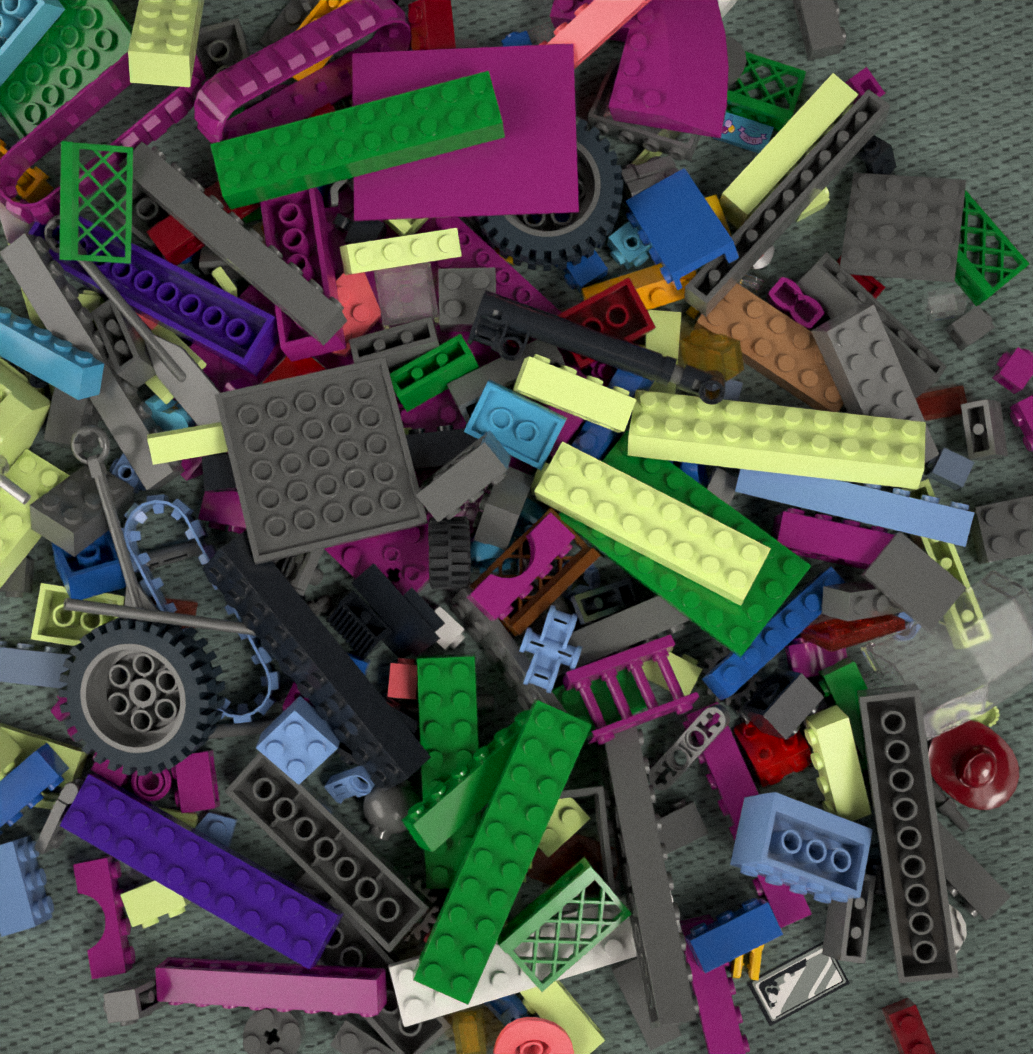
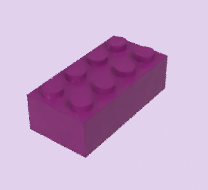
M788 508L787 511H783L774 517L771 536L798 556L864 570L869 567L894 536L889 534L888 529L884 527L871 526V529L860 528L859 522L843 520V523L832 522L833 517L822 514L808 517L804 516L805 511Z

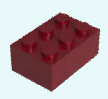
M630 277L557 315L631 343L651 333L656 328ZM568 351L578 371L596 362L593 359Z

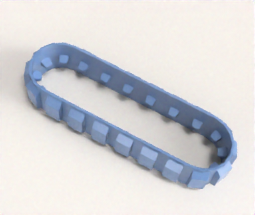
M165 494L147 496V502L141 505L135 502L124 514L127 521L122 531L130 552L129 555L134 572H140L144 578L139 582L142 589L149 597H154L157 603L156 606L160 611L174 613L177 611L175 604H168L160 590L164 585L161 578L154 579L146 564L151 560L147 552L141 554L136 541L141 540L140 531H136L138 522L143 524L148 518L145 513L152 508L155 514L164 513V506H171L175 508L171 516L177 521L183 517L189 526V529L185 532L188 540L195 538L203 553L198 557L202 565L207 564L217 553L214 545L207 546L204 538L209 535L200 520H193L191 515L194 510L182 500L177 498L171 503ZM229 605L224 607L228 615L235 613L239 622H243L242 617L235 608ZM239 634L242 640L249 639L256 652L251 657L254 664L261 663L265 669L267 676L261 677V685L268 686L267 695L264 696L259 693L254 699L259 707L249 710L247 703L238 704V711L228 707L231 702L225 698V704L217 709L223 712L221 719L227 716L233 717L234 723L252 722L257 711L264 715L276 702L272 694L275 689L281 687L279 671H273L269 663L274 660L273 655L260 646L256 638L257 636Z

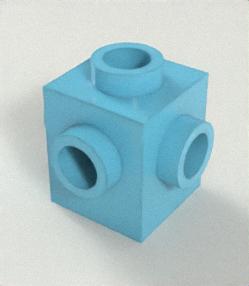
M629 221L608 238L607 246L612 250L611 256L620 266L623 264L627 269L633 265L636 267L642 265L649 258L648 250L650 249V245L644 247L637 234L639 230L637 228L633 229Z

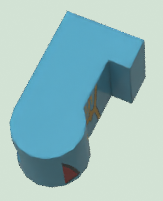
M157 395L145 401L152 411V419L163 430L194 427L196 424L178 401L171 400L166 405Z

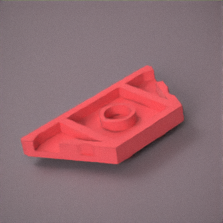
M365 272L350 275L343 273L336 281L339 302L344 307L342 312L347 322L343 325L346 349L331 352L334 355L347 357L351 352L349 340L366 335L383 316Z

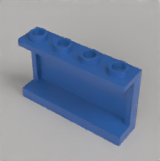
M685 168L626 200L630 211L626 213L628 221L633 229L638 226L640 230L637 231V234L644 247L650 245L651 249L648 252L655 265L661 263L663 267L660 268V271L666 283L673 282L677 290L683 288L680 282L681 277L715 258L724 255L728 263L739 258L733 239Z

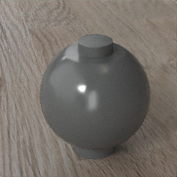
M406 779L386 792L375 785L371 792L365 795L363 810L365 818L370 823L368 832L371 835L388 841L391 834H399L407 830L401 820L408 815L407 812L413 805L420 802L417 791L410 786L411 780Z

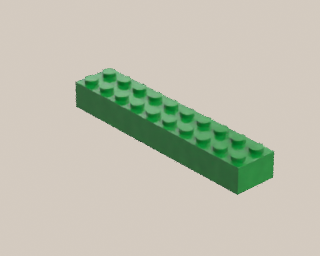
M489 71L210 145L222 196L232 210L505 138L491 77Z
M534 700L413 971V981L469 1005L591 724L539 700Z

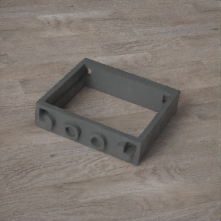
M601 784L564 788L559 799L594 795L603 880L617 896H621L619 878L614 879L613 867H618L616 849H610L609 838L614 837L612 820H607L606 808H611L609 790L604 791ZM520 889L511 907V917L517 916L533 902H522ZM605 892V898H610ZM600 893L584 895V897L599 898ZM567 903L562 911L577 910L578 903ZM584 903L583 909L598 907L599 904Z

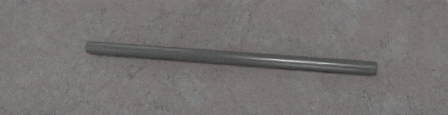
M65 598L64 610L257 636L243 622Z

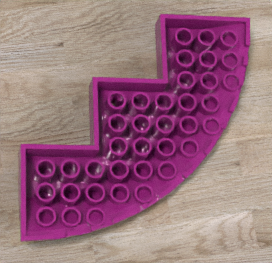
M554 0L550 13L554 28L556 29L564 22L569 24L576 17L574 12L586 2L591 4L594 0ZM651 0L608 39L625 42L609 103V110L613 120L721 138L727 109L729 66L726 33L718 0Z

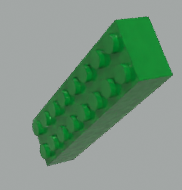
M475 654L428 655L417 658L420 744L431 756L421 766L423 801L430 796V791L435 786L445 783L452 777L451 773L457 767L467 764L473 758L474 752L479 749ZM482 809L435 851L425 850L426 889L451 888L482 819Z

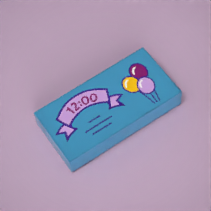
M726 112L721 138L713 137V139L760 153L769 143L774 127Z

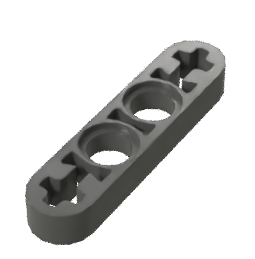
M719 704L712 705L704 710L651 768L648 776L650 784L657 790H666L672 786L728 726L730 722L729 711ZM716 713L720 715L719 722L710 728L705 726L712 720V715ZM696 730L703 734V745H696L692 741L691 734L693 731ZM675 750H681L685 753L687 757L685 764H679L675 761ZM668 767L673 769L666 775L665 780L661 781L659 779L660 773Z

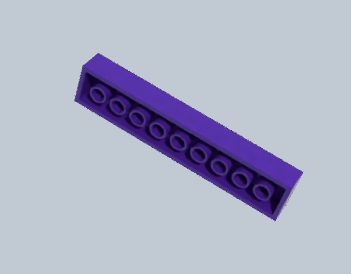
M81 216L78 218L86 229L94 224ZM35 222L28 234L40 236L45 240L44 232L47 224L42 225L39 222ZM60 225L52 233L53 238L59 244ZM98 225L90 231L101 245L114 234ZM79 226L81 236L85 231ZM88 235L79 241L81 246L87 251V255H91L99 248ZM117 236L104 247L113 257H125V244ZM131 243V264L93 261L137 314L256 377L279 340L277 319L273 315ZM49 250L53 259L64 269V275L107 297L77 260H60V253ZM103 250L96 254V256H107Z
M89 774L60 824V827L308 969L317 965L344 912L100 775Z

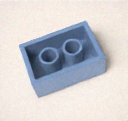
M31 836L0 844L1 937L35 927L52 918L51 913L54 911V904L52 898L46 896L44 888L47 882L46 874L38 866L36 857L39 856V852L35 850L36 842L31 840Z

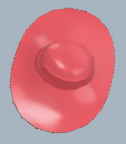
M524 1017L516 1019L504 1027L496 1039L493 1054H574L571 1039L565 1029L555 1022L538 1017Z

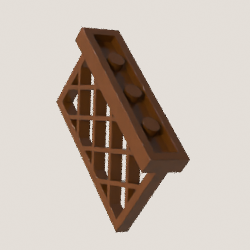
M552 507L469 586L474 590L497 567L498 574H492L497 577L513 578L521 575L522 559H530V555H523V542L527 539L526 536L550 512L575 536L572 541L581 550L575 556H564L562 559L556 556L554 560H558V572L554 576H545L542 579L537 576L535 579H538V592L534 596L526 595L523 599L529 600L523 606L522 600L517 597V612L511 618L506 616L502 620L514 636L520 635L600 557V554L593 547L590 548L571 527L561 520V517ZM518 548V555H511ZM506 558L518 559V575L502 574V562ZM562 560H569V561L562 567ZM542 580H549V581L542 587Z

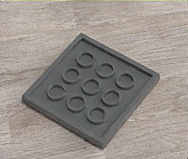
M854 173L840 269L852 275L954 282L966 180Z

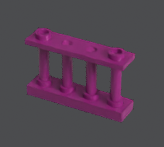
M671 634L566 672L562 679L565 690L575 688L576 691L580 692L596 729L586 738L588 744L598 741L599 744H604L613 740L616 733L676 711L677 715L693 709L692 704L699 698L698 693L684 695L667 658L669 657V652L675 646ZM653 659L654 663L657 662L674 701L658 705L642 669V666H644L643 662ZM624 669L632 672L648 708L647 711L634 716L616 678L617 672ZM600 678L606 682L622 718L621 721L606 725L590 688L591 682Z

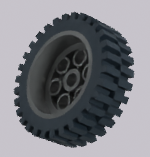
M581 118L576 125L578 190L581 192V195L578 197L579 212L565 213L569 217L566 222H558L554 218L558 213L535 214L542 219L537 224H531L527 221L528 216L533 214L474 216L476 224L480 225L482 236L484 238L488 237L489 245L493 250L497 247L500 249V256L507 260L508 256L513 257V264L521 266L522 261L528 263V269L535 270L536 265H543V271H551V265L557 264L558 269L562 270L566 269L567 262L572 261L573 266L581 263L582 256L585 255L588 259L594 255L595 248L598 247L600 249L605 244L606 236L610 237L614 223L616 224L622 200L621 165H616L618 157L615 150L609 152L610 142L607 138L599 140L600 131L597 128L593 127L589 132L587 130V121Z
M119 617L91 630L92 632L84 635L79 640L81 643L73 646L70 651L73 656L67 658L63 664L69 670L60 674L59 681L67 683L66 686L58 689L59 697H67V702L61 704L60 709L61 713H70L71 717L64 721L67 729L75 726L78 731L72 735L74 741L78 742L83 739L87 743L81 750L86 754L92 751L97 752L94 758L95 762L102 764L106 760H110L107 769L116 771L123 766L122 774L131 775L135 771H137L138 776H145L151 771L153 774H157L166 768L168 770L182 762L209 740L208 737L215 732L218 727L215 723L221 719L223 714L222 711L217 709L225 704V696L217 695L225 689V681H216V677L222 674L223 671L221 665L212 667L210 661L217 658L214 650L208 654L205 653L203 647L209 643L204 637L197 641L193 639L194 635L198 632L193 627L181 630L182 626ZM145 657L150 659L152 668L146 664ZM121 668L127 672L128 678L122 675ZM168 674L174 677L175 684L169 681ZM144 685L150 689L151 695L145 692ZM120 696L126 700V706L122 704ZM167 702L172 704L174 712L168 709ZM143 713L149 717L150 723L145 721Z

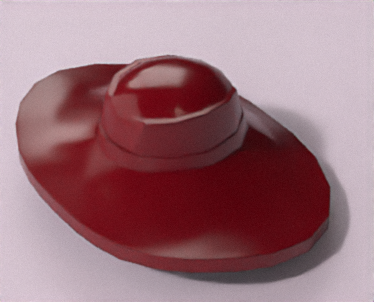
M959 718L952 719L941 725L931 737L928 745L931 776L953 799L969 808L978 810H990L1000 807L1010 799L1016 790L1019 780V765L1013 750L996 732L979 721Z

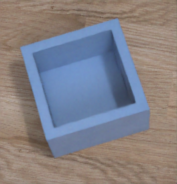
M299 696L261 733L256 749L299 785L338 749L340 741L336 738L334 730L327 721L321 719L316 709Z

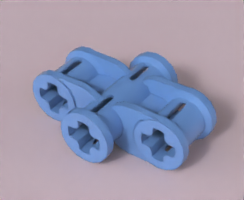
M551 605L541 635L532 632V628H527L519 652L524 653L527 651L533 653L534 656L523 682L524 685L530 683L546 689V692L551 694L560 664L569 666L570 670L575 669L583 646L578 645L574 647L568 645V641L578 618L577 613L571 615L557 610L554 605ZM554 619H558V620H561V621H563V622H566L567 625H565V624H563V623H560V622H557V621H555ZM530 641L542 644L544 647L534 645ZM558 651L570 654L571 657L562 655ZM535 673L540 674V675H542V676L547 677L548 679L545 680V679L539 678V677L535 676L534 674H535Z

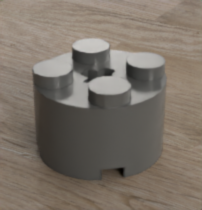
M275 1008L256 1010L244 1028V1050L248 1054H296L306 1032L300 1011L279 1012ZM273 1028L278 1030L276 1038L271 1036Z

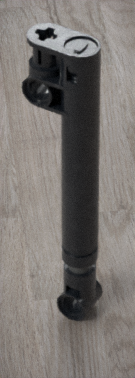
M485 290L467 342L472 344L476 341L490 346L491 350L498 352L503 359L516 361L521 358L529 337L642 378L651 381L655 380L656 383L667 386L669 382L677 384V389L699 396L706 404H718L725 396L726 381L723 374L719 371H704L685 364L684 367L677 365L676 358L667 355L663 356L662 353ZM514 340L519 344V347L512 348L506 341ZM708 384H716L719 386V389L716 391H709L708 389H706L705 386Z

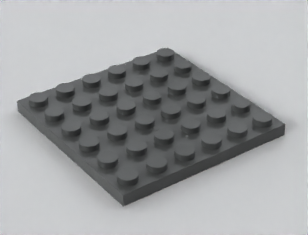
M385 357L214 394L255 565L427 524L424 505L416 496L419 486Z

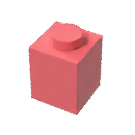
M398 658V663L390 664L387 697L415 700L418 698L417 665H414L415 659Z

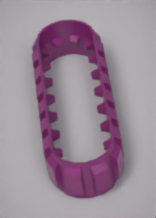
M352 0L221 71L205 82L199 90L194 103V118L198 122L197 128L213 144L304 120L312 115L314 110L323 107L328 102L331 105L353 94L352 53L410 50L412 37L407 15L392 0ZM379 29L372 39L359 48L227 120L231 113L242 104Z
M128 52L120 57L115 64L109 66L98 75L99 77L81 89L70 101L59 107L48 119H45L36 126L31 133L20 139L0 159V202L14 217L28 224L35 221L44 225L52 217L60 215V186L36 203H29L23 199L16 202L15 196L18 195L16 190L17 181L28 168L132 84L130 83ZM197 54L195 55L191 86H179L178 89L110 145L133 147V150L141 142L149 145L152 141L155 142L166 133L171 125L178 123L189 114L188 111L193 108L197 94L202 88V82L206 79ZM108 151L100 152L102 157L109 153ZM114 152L106 161L118 172L121 170L118 165L127 157V153ZM96 155L84 167L89 171L101 159ZM104 163L91 173L101 185H103L102 183L107 178L115 175ZM82 169L79 170V179L85 174ZM89 176L79 183V192L84 197L88 194L91 195L99 188Z

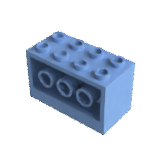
M776 792L744 797L730 865L741 868L740 873L752 877L763 876L766 883L782 886V884L790 886L789 890L791 892L802 895L812 894L814 895L813 899L818 902L831 903V900L846 903L848 899L861 897L873 829Z

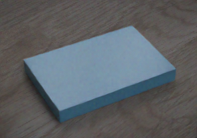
M489 379L464 432L479 439L490 430L509 455L541 470L567 418Z

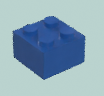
M109 530L75 557L52 543L55 567L70 598L83 600L126 587Z

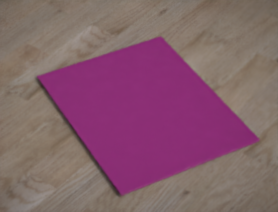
M573 44L352 53L353 106L489 71L505 138L354 177V221L579 212Z

